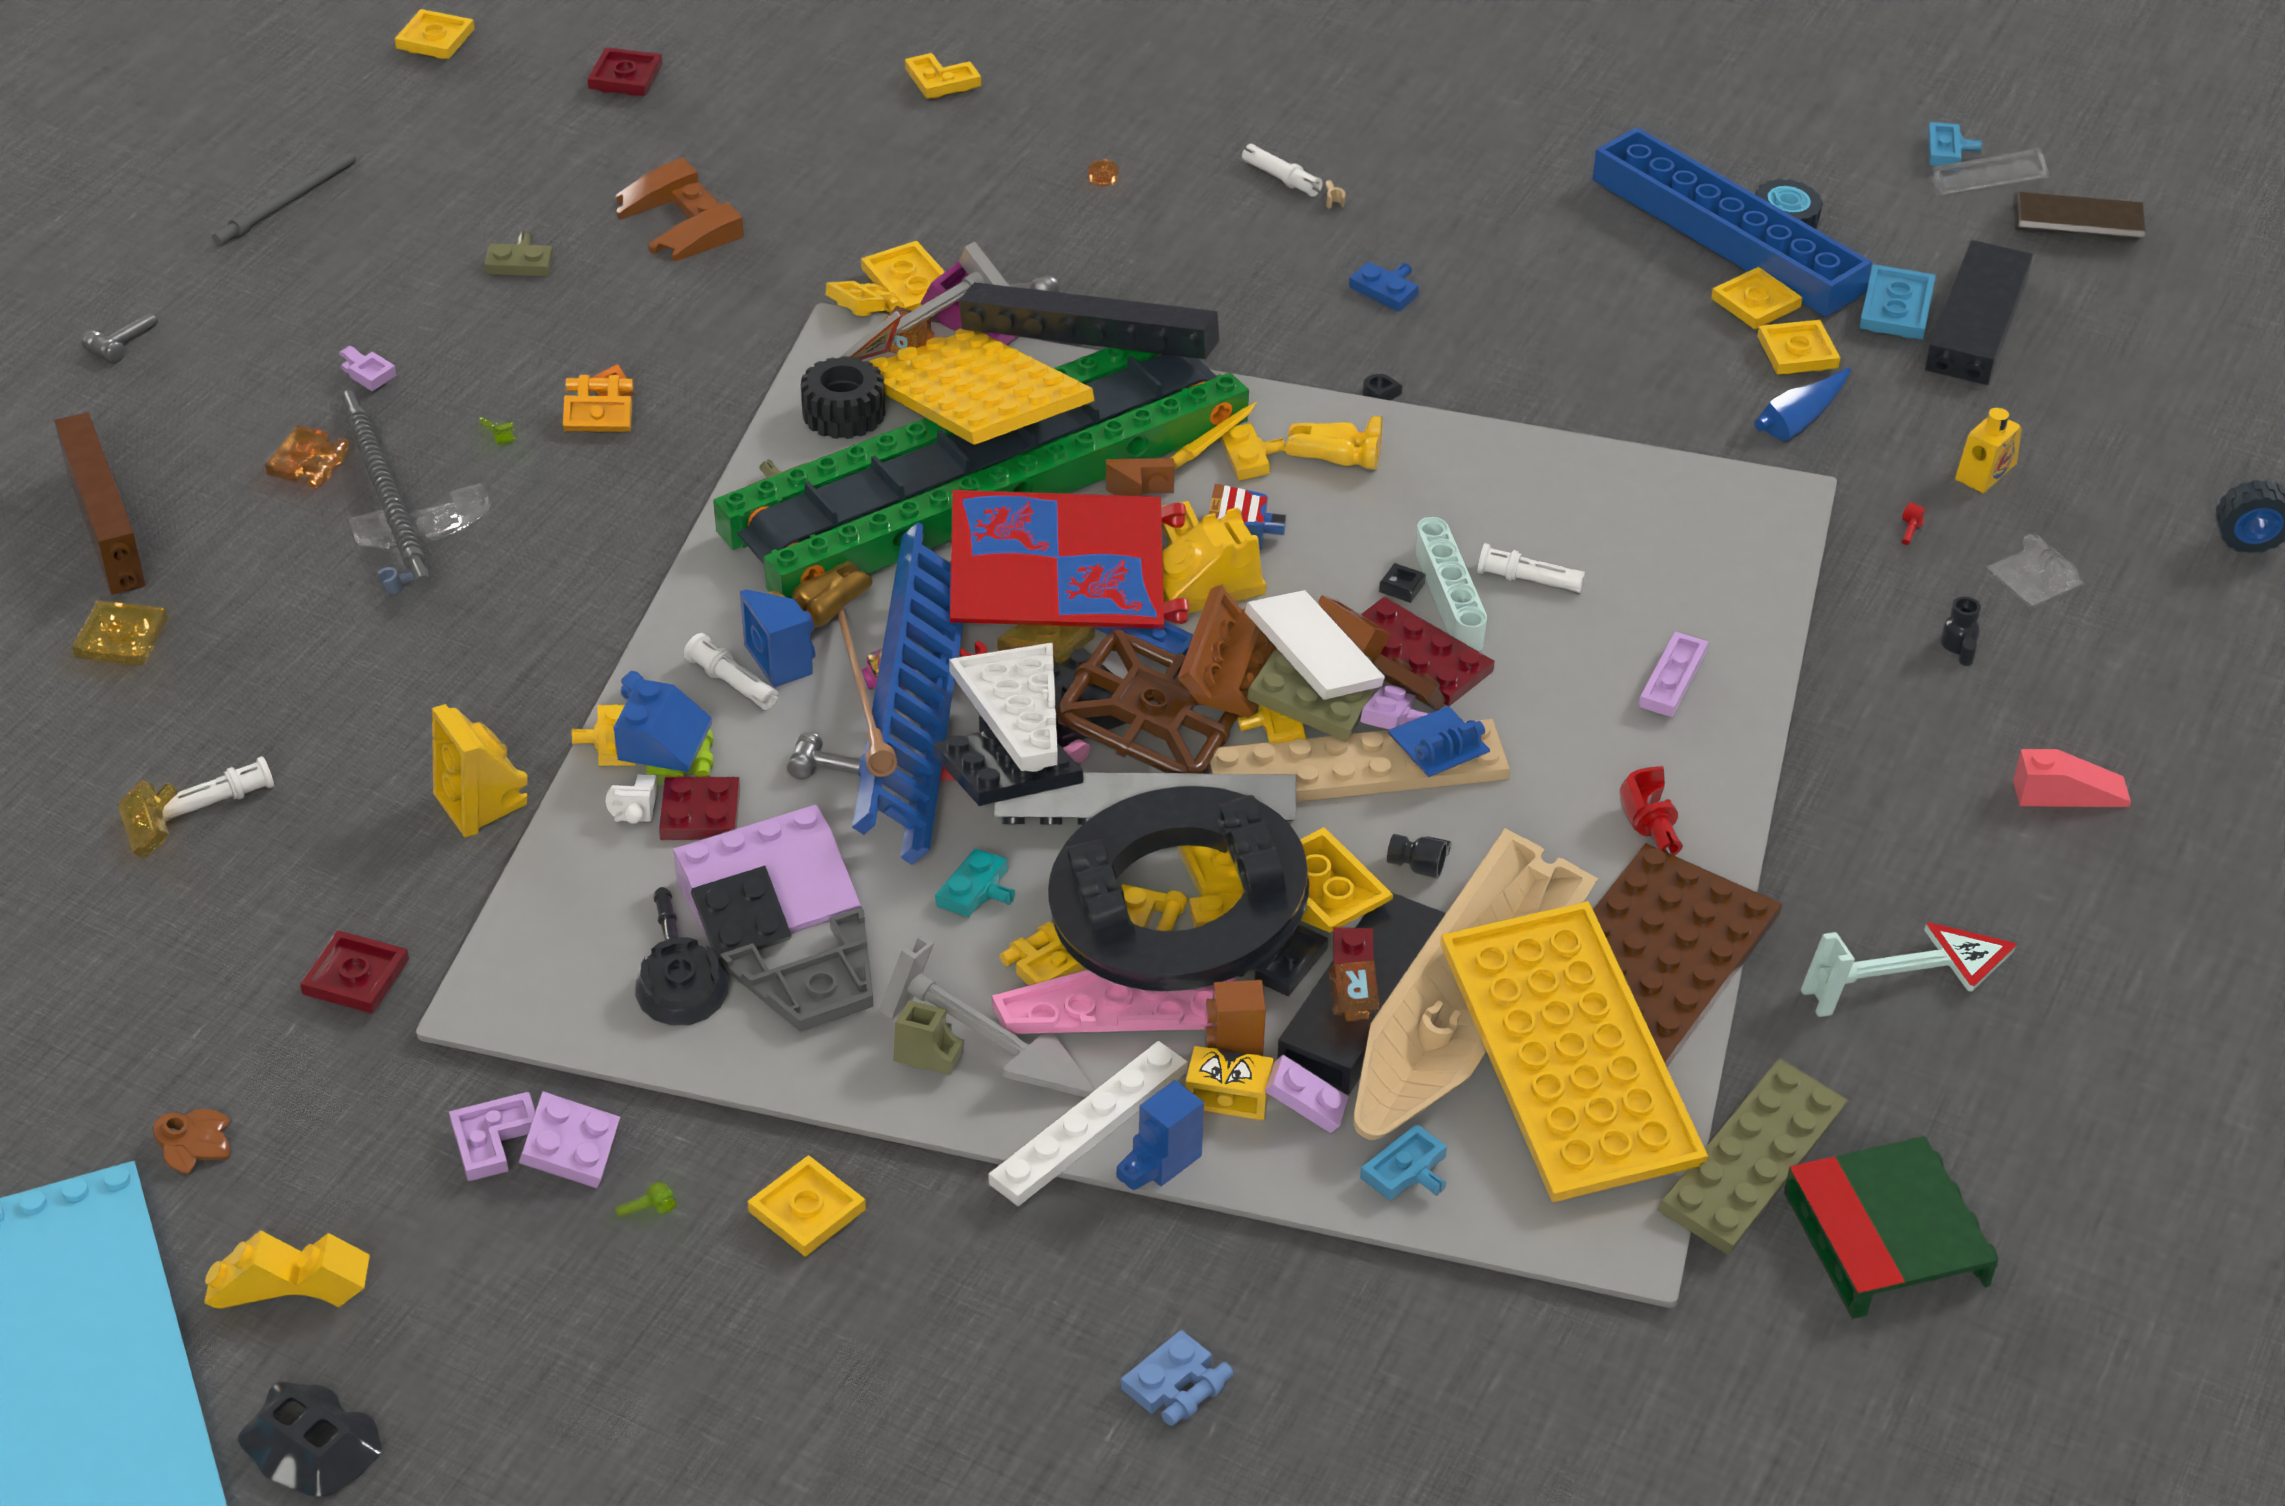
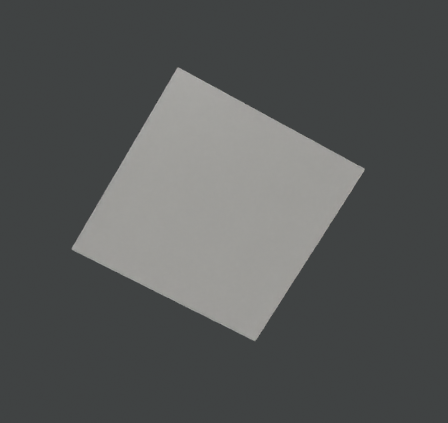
M819 303L815 306L582 728L594 729V725L597 722V705L626 704L628 699L621 695V687L623 686L621 679L630 671H636L644 680L675 685L712 717L710 729L714 734V742L710 752L714 757V765L710 771V777L740 778L737 829L816 804L832 831L860 905L864 910L874 1007L800 1032L726 971L729 978L728 995L721 1008L708 1019L691 1025L671 1026L653 1020L642 1011L635 997L636 977L641 970V962L644 957L647 959L652 954L651 949L658 943L665 941L662 927L658 923L659 915L653 897L654 892L659 887H665L671 892L673 911L677 916L676 927L678 937H689L698 940V945L705 948L707 945L711 948L676 881L673 849L699 840H660L659 826L664 785L657 786V797L651 822L639 821L634 824L622 820L616 822L614 820L615 816H612L607 810L605 803L607 791L612 785L635 786L637 775H646V765L636 763L635 766H598V752L594 744H573L416 1029L419 1040L999 1165L1085 1099V1097L1003 1077L1001 1075L1003 1067L1016 1055L1006 1051L948 1013H946V1022L952 1024L951 1032L955 1036L964 1039L963 1054L951 1075L893 1061L895 1022L901 1012L892 1019L879 1012L901 950L906 947L913 951L917 938L923 935L934 942L923 974L936 981V986L1001 1026L992 1008V996L1028 985L1016 974L1017 962L1006 967L1002 964L999 954L1007 950L1009 944L1020 937L1026 939L1036 933L1037 928L1046 922L1053 923L1048 898L1049 877L1059 852L1067 840L1082 826L1077 825V817H1062V825L1040 824V817H1025V824H1002V817H994L995 803L978 806L957 781H940L930 850L913 865L900 858L905 827L878 810L876 825L865 835L852 828L860 782L858 774L815 765L810 777L807 779H796L787 771V764L795 750L798 737L804 732L815 733L822 739L823 746L820 750L822 752L860 760L861 756L865 753L869 728L838 615L823 627L815 628L811 633V641L816 653V657L812 659L813 674L777 687L772 686L744 646L740 591L748 589L768 594L764 564L749 547L742 548L741 546L732 550L716 532L713 499L767 478L759 468L764 460L767 463V459H770L779 471H785L925 418L885 395V416H883V422L877 425L874 431H867L866 435L860 437L853 436L850 439H846V437H839V439L831 438V436L824 437L819 435L818 431L809 429V424H805L803 420L800 384L801 377L805 374V371L809 367H814V363L818 361H826L827 358H839L887 319L890 314L872 312L870 316H857L847 307ZM923 321L912 329L897 335L907 338L908 347L917 348L926 345V342L931 338H946L954 335L955 331L943 326L941 323ZM1017 337L1008 345L1051 368L1099 351L1024 337ZM896 343L891 344L888 352L863 359L862 361H870L878 357L889 358L897 355L901 348ZM1211 370L1215 375L1227 374V372ZM1233 374L1249 389V405L1257 402L1248 415V421L1239 425L1252 423L1257 436L1263 442L1282 437L1284 443H1286L1288 429L1292 423L1349 422L1356 426L1358 432H1363L1371 417L1382 416L1381 451L1377 470H1368L1359 465L1345 467L1316 458L1293 457L1287 455L1285 451L1267 455L1270 463V474L1238 481L1219 438L1196 458L1175 469L1174 493L1142 494V496L1161 497V506L1189 501L1200 523L1202 518L1209 514L1214 484H1221L1263 493L1268 496L1267 513L1286 515L1284 535L1264 534L1260 559L1262 577L1266 582V594L1237 601L1236 603L1239 607L1245 609L1247 602L1306 590L1317 603L1321 595L1337 599L1354 611L1362 614L1380 599L1386 597L1448 633L1426 579L1425 584L1411 603L1379 592L1381 580L1394 563L1422 572L1415 555L1417 525L1423 518L1437 517L1448 524L1487 614L1485 642L1483 649L1479 652L1495 661L1494 672L1450 707L1464 722L1493 719L1510 767L1509 779L1296 802V820H1287V822L1294 829L1299 839L1325 827L1390 892L1447 913L1503 829L1506 828L1545 849L1541 858L1545 863L1552 864L1560 857L1597 877L1598 881L1584 901H1589L1592 909H1594L1645 843L1658 848L1652 836L1640 835L1633 829L1622 809L1619 790L1621 784L1631 772L1648 767L1663 766L1665 787L1660 801L1670 799L1671 803L1676 807L1678 819L1673 828L1683 845L1682 850L1675 856L1755 892L1758 891L1835 496L1836 478ZM1179 449L1157 458H1170L1174 454H1176ZM1106 478L1068 493L1113 495L1106 490ZM1162 532V551H1163V550L1166 549L1169 545H1168L1167 540H1166V538H1165V536H1164V534H1163V532ZM952 540L930 549L949 563L951 562ZM1487 543L1493 549L1510 553L1516 550L1522 554V557L1585 571L1582 590L1580 593L1526 579L1516 578V580L1508 581L1505 576L1484 572L1479 574L1477 569L1483 545ZM897 562L869 573L868 575L873 581L871 588L843 607L860 671L867 668V655L883 648ZM1203 610L1189 613L1188 620L1184 624H1176L1166 619L1164 621L1194 634ZM963 623L958 658L960 657L961 649L966 650L969 654H975V643L978 641L987 647V653L1053 643V657L1079 647H1084L1092 654L1101 640L1108 634L1092 627ZM1676 631L1709 641L1707 653L1672 718L1640 708L1639 700ZM704 633L709 636L711 643L715 646L729 650L736 663L778 691L776 703L770 709L763 710L754 701L744 696L721 678L709 677L703 667L697 663H690L684 658V649L688 641L696 634ZM906 637V638H908L909 640H911L912 642H914L915 644H917L918 646H920L921 648H923L924 650H926L927 652H929L930 654H932V652H930L929 650H927V649L924 648L923 646L919 645L918 643H916L915 641H913V640L910 639L909 637ZM1111 651L1103 665L1114 675L1124 679L1128 671L1117 651ZM1136 653L1139 661L1144 666L1162 674H1165L1169 668ZM916 669V671H917L918 673H920L921 675H923L924 677H926V678L928 679V677H927L926 675H924L923 673H921L920 671H918V670ZM861 671L872 711L876 687L869 690ZM956 680L954 682L946 740L956 735L968 736L980 732V713ZM1383 681L1382 687L1393 685L1389 684L1386 681ZM1380 687L1369 689V691L1374 692V696V694L1380 689ZM904 689V691L911 694L921 702H925L923 699H921L911 691ZM1415 699L1414 710L1425 713L1436 711ZM1152 700V701L1150 702V703H1153V704H1158V702H1156V701H1154V700ZM1259 704L1257 705L1255 713L1258 712ZM1443 704L1440 709L1447 707V705ZM1196 705L1192 710L1216 722L1219 721L1225 712L1206 705ZM897 709L894 710L896 713H898L905 719L909 720L919 728L921 727L920 724H918L911 718L907 717ZM1237 718L1229 731L1230 737L1228 741L1220 747L1266 743L1269 740L1262 726L1241 732ZM1359 721L1352 734L1389 729ZM1126 723L1109 731L1123 737L1131 724ZM1303 724L1306 738L1331 736ZM1182 725L1178 732L1194 760L1206 742L1207 737ZM1141 730L1134 741L1135 743L1176 761L1165 740ZM890 734V737H892L893 739L897 740L904 746L908 747L909 749L917 753V750L915 748L911 747L910 745H908L901 739L897 738L893 734ZM1089 737L1083 739L1091 748L1087 759L1082 763H1077L1083 769V772L1164 773L1128 755L1123 758L1116 754L1115 749ZM897 765L896 769L913 778L912 774ZM1208 766L1201 774H1210ZM685 774V777H695V774ZM882 784L883 789L909 804V800ZM1392 835L1407 836L1412 842L1420 837L1427 836L1451 841L1450 853L1446 856L1440 877L1433 878L1416 874L1411 870L1410 865L1406 863L1401 866L1387 863V851ZM1177 846L1145 855L1125 869L1117 879L1119 886L1126 884L1166 894L1172 890L1182 892L1187 897L1188 902L1184 912L1178 915L1172 931L1194 928L1189 913V898L1200 897L1177 850ZM974 848L1007 859L1008 871L1001 878L998 885L1015 890V898L1010 905L989 899L979 905L970 917L936 906L935 894ZM1155 910L1147 929L1156 930L1163 912ZM1363 916L1340 928H1355ZM829 920L792 932L790 940L760 949L758 952L770 970L839 947L840 944L830 929ZM1300 921L1298 925L1328 938V949L1289 997L1263 985L1266 1007L1263 1056L1274 1058V1062L1277 1060L1278 1039L1333 961V931L1329 933L1303 921ZM1743 965L1667 1067L1704 1148H1706L1709 1142ZM1256 968L1249 970L1243 977H1234L1235 980H1255ZM915 996L913 998L914 1002L935 1006L927 1000L923 1002ZM1205 1029L1054 1033L1095 1090L1157 1041H1160L1188 1061L1187 1073L1194 1046L1206 1047ZM1042 1033L1014 1035L1025 1043L1031 1044ZM1487 1052L1467 1081L1380 1139L1370 1141L1356 1133L1353 1114L1359 1079L1348 1096L1340 1126L1331 1134L1271 1095L1264 1121L1204 1111L1202 1156L1162 1187L1152 1180L1133 1191L1116 1177L1117 1166L1133 1150V1137L1139 1133L1138 1111L1056 1176L1667 1308L1676 1306L1691 1234V1231L1658 1211L1662 1200L1687 1170L1552 1203ZM1187 1073L1177 1080L1184 1087ZM1418 1124L1447 1146L1446 1157L1430 1169L1431 1172L1446 1181V1187L1442 1193L1439 1192V1195L1435 1196L1422 1184L1415 1183L1389 1201L1360 1178L1361 1167L1414 1125Z

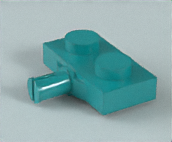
M974 848L935 894L936 906L970 917L979 905L989 899L1010 905L1014 901L1015 890L998 885L1001 878L1008 871L1007 859Z

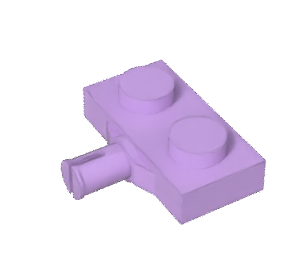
M1398 686L1380 687L1363 707L1360 722L1390 730L1430 713L1413 709L1416 695L1408 694L1405 689Z

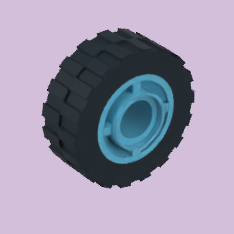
M1791 179L1769 180L1765 184L1762 183L1759 189L1756 190L1755 195L1814 229L1817 228L1823 201L1820 199L1819 193H1816L1812 187Z

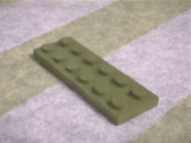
M1779 1058L1706 1146L1707 1162H1702L1700 1167L1688 1169L1662 1200L1658 1211L1729 1256L1784 1187L1789 1166L1803 1163L1844 1111L1848 1100Z

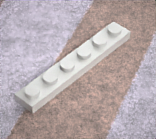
M1157 1041L989 1173V1185L1015 1205L1020 1206L1137 1113L1142 1103L1173 1080L1177 1081L1186 1074L1188 1061L1160 1041Z

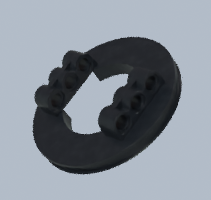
M1203 786L1171 787L1149 791L1129 797L1099 812L1085 822L1067 840L1053 864L1048 885V898L1054 927L1067 952L1083 967L1101 978L1126 987L1151 991H1182L1214 985V982L1232 979L1261 964L1273 955L1293 934L1304 914L1309 896L1306 855L1302 843L1291 825L1275 810L1256 800L1253 794L1247 796L1226 789ZM1175 846H1202L1223 853L1229 851L1244 893L1228 912L1205 925L1180 931H1157L1133 924L1127 910L1123 889L1117 882L1119 876L1131 864L1152 852Z

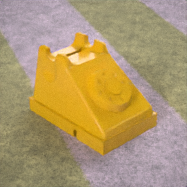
M1239 508L1227 510L1222 518H1216L1215 513L1205 515L1197 526L1162 551L1163 602L1184 598L1189 602L1188 614L1203 610L1210 589L1221 584L1235 602L1266 594V582L1262 577L1258 537L1251 535L1242 520Z
M446 704L432 708L433 794L464 838L479 834V828L526 806L527 793L520 794L519 790L527 785L528 775L526 772L517 770L506 757V745L502 744L499 738L483 723H472L457 708H448Z

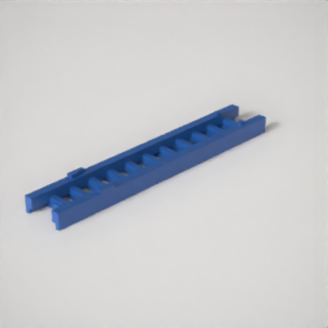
M919 522L911 527L901 538L872 707L876 728L880 729L884 743L894 749L897 765L912 774L913 778L898 769H895L892 774L885 777L872 775L865 761V754L870 748L867 739L865 753L861 756L858 771L860 782L852 823L853 829L865 835L876 825L879 810L903 825L905 829L900 858L911 865L930 850L942 765L934 757V743L946 740L955 679L949 672V659L958 658L963 623H950L951 562L949 563L922 545L923 525ZM906 637H909L919 645L923 646L924 648L932 652V654H930L929 652H927L926 650H924L923 648H921L920 646H918ZM902 661L906 662L910 666L914 667L915 669L926 675L928 679L920 673H918L917 671L910 668L909 666H907L906 664H904ZM900 684L907 690L911 691L912 693L923 699L925 702H921L911 694L907 693L906 691L898 687V685ZM897 709L907 717L911 718L912 720L920 724L921 727L919 728L909 720L905 719L904 717L896 713L894 710ZM890 734H893L894 736L901 739L911 747L915 748L917 750V753H915L908 747L904 746L897 740L890 737ZM882 784L909 800V804L883 789Z

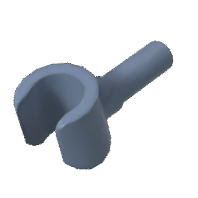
M386 567L378 572L380 583L384 585L386 592L390 594H397L401 591L402 584L415 580L412 572L398 575L397 570L393 567Z

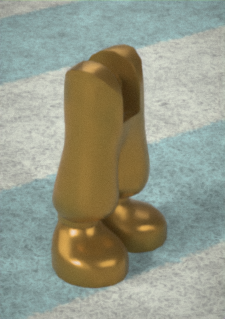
M846 561L817 577L799 584L792 592V599H795L802 611L809 612L815 629L826 625L845 605L869 590L873 581L868 574L858 571L854 563ZM771 591L768 593L772 595L785 597L778 591Z

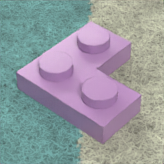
M529 1092L449 1111L451 1125L468 1181L508 1172L507 1160L501 1141L529 1133L535 1114Z

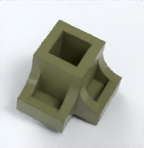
M909 1000L895 1022L893 1061L915 1068H923L951 1075L963 1054L964 1039L955 1036L951 1032L952 1024L946 1022L947 1009Z

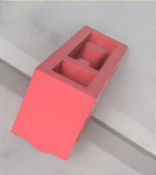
M2021 749L2013 779L2019 806L2130 807L2131 800L2124 776L2058 749Z

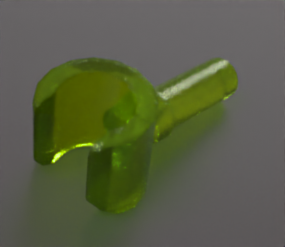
M485 417L479 419V424L493 433L497 445L516 440L512 433L514 426L511 421L498 425Z
M655 1182L647 1189L645 1196L617 1206L615 1209L618 1217L653 1205L658 1213L666 1214L677 1206V1202L673 1198V1192L665 1183Z

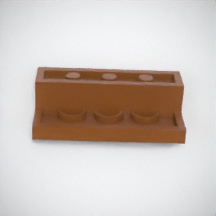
M1222 584L1210 589L1178 679L1198 704L1250 717L1254 715L1258 704L1246 699L1249 687L1277 647L1245 613V609L1239 607Z

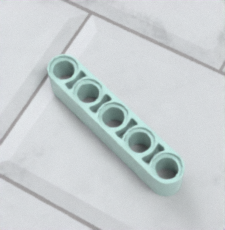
M1437 517L1423 518L1417 525L1415 555L1422 572L1426 574L1427 584L1449 635L1480 651L1483 649L1485 642L1487 614L1448 524Z

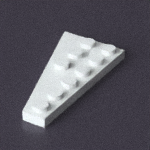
M1053 643L949 659V672L1021 771L1035 772L1042 770L1044 767L1057 765Z

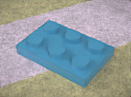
M1873 264L1859 329L1869 330L1873 333L1882 332L1909 339L1917 338L1923 340L1936 275Z

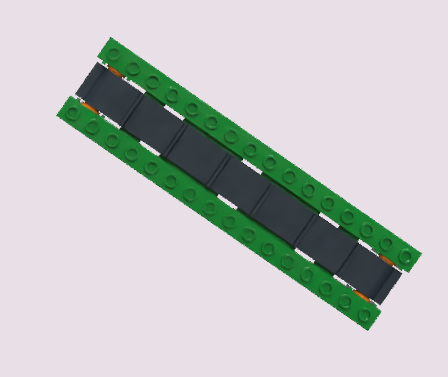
M1107 347L1053 368L1091 387L1095 399L1091 403L975 445L925 417L713 499L716 532L732 550L741 546L742 548L749 547L764 564L766 589L769 592L778 591L785 597L792 599V592L799 584L817 577L846 561L854 563L858 571H863L866 574L896 563L898 561L902 536L917 522L923 525L922 545L928 549L951 541L953 490L1068 494L1105 479L1106 459H1152L1190 444L1241 409L1249 406V389L1231 372L1224 375H1215L1197 358ZM1246 416L1243 420H1241V421H1240L1238 424H1236V425H1239V424H1242V423H1244V422H1247V421H1248V416Z

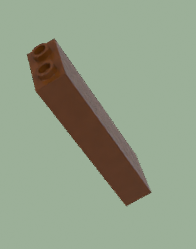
M89 412L54 420L66 471L111 595L145 587L146 584L134 532Z

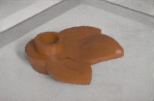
M197 1109L186 1115L171 1112L161 1115L154 1123L153 1136L157 1144L163 1149L165 1163L181 1174L189 1175L195 1166L196 1159L223 1160L230 1157L229 1143L222 1133L230 1124V1119L218 1111Z

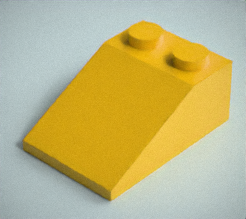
M1325 827L1300 839L1306 855L1309 877V896L1301 921L1331 933L1333 927L1340 928L1393 900V894Z

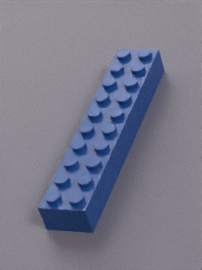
M1636 127L1596 149L1593 181L1626 199L1629 203L1643 209L1653 217L1660 219L1675 230L1694 239L1697 243L1711 249L1721 257L1728 259L1748 272L1760 267L1802 296V304L1811 308L1816 313L1827 317L1867 293L1872 261L1642 129Z

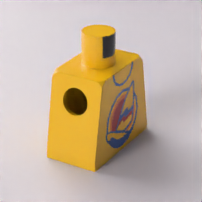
M1990 409L1988 417L1969 433L1955 480L1982 493H1985L2018 461L2022 428L2019 424L2009 420V413L2005 409Z

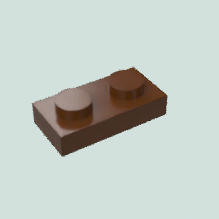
M1380 654L1373 663L1385 676L1384 681L1405 689L1408 694L1416 695L1415 699L1437 711L1445 703L1446 699L1438 689L1440 684L1434 678L1425 673H1422L1420 677L1412 673V668L1398 657L1390 660Z

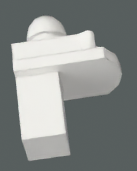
M638 774L635 786L612 785L607 791L605 803L607 810L612 816H615L614 820L616 822L621 820L632 824L639 821L651 822L657 797L656 775Z

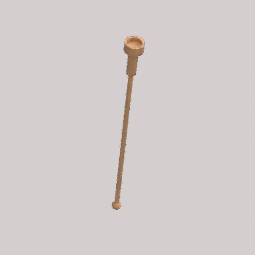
M842 608L837 615L869 728L867 739L870 748L865 754V761L872 775L885 777L895 771L897 758L894 749L884 743L880 729L876 728Z

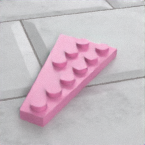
M1089 970L993 995L992 1008L1001 1026L1013 1034L1205 1029V1026H1212V1023H1207L1206 999H1213L1214 985L1182 991L1142 990L1113 983ZM1232 978V979H1229V980H1226V981H1223V982H1230V981H1236V980H1235V978Z

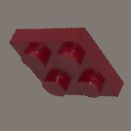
M605 47L587 78L588 89L600 90L605 93L617 92L631 96H645L663 65L662 54Z
M665 777L659 826L660 840H703L737 829L740 778Z
M337 930L300 983L302 995L373 1014L409 961L408 950Z

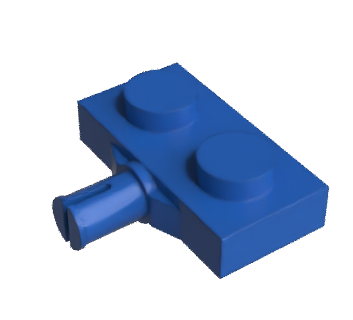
M1368 261L1349 277L1350 288L1398 312L1419 295V286L1404 279L1412 272L1411 266L1408 263L1406 264V262L1401 263L1398 268L1390 272Z

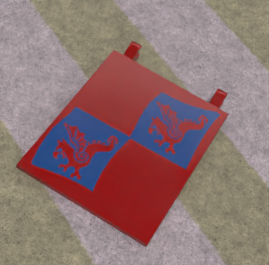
M953 490L950 623L1164 629V619L1176 624H1184L1188 620V600L1176 598L1163 602L1161 523L1173 528L1183 527L1185 524L1186 507L1183 503H1171L1161 507V497Z

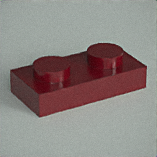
M1333 927L1334 996H1350L1348 994V986L1352 983V980L1345 971H1353L1359 980L1358 970H1365L1368 997H1374L1373 928ZM1360 987L1354 988V992H1361Z

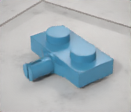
M1929 122L1927 131L1929 165L1940 168L1960 167L1962 151L1981 152L1982 140L1964 139L1960 133L1959 124Z
M1416 1124L1363 1165L1360 1178L1389 1201L1415 1183L1422 1184L1435 1196H1438L1439 1192L1442 1193L1445 1189L1446 1181L1439 1178L1430 1169L1446 1157L1447 1146Z

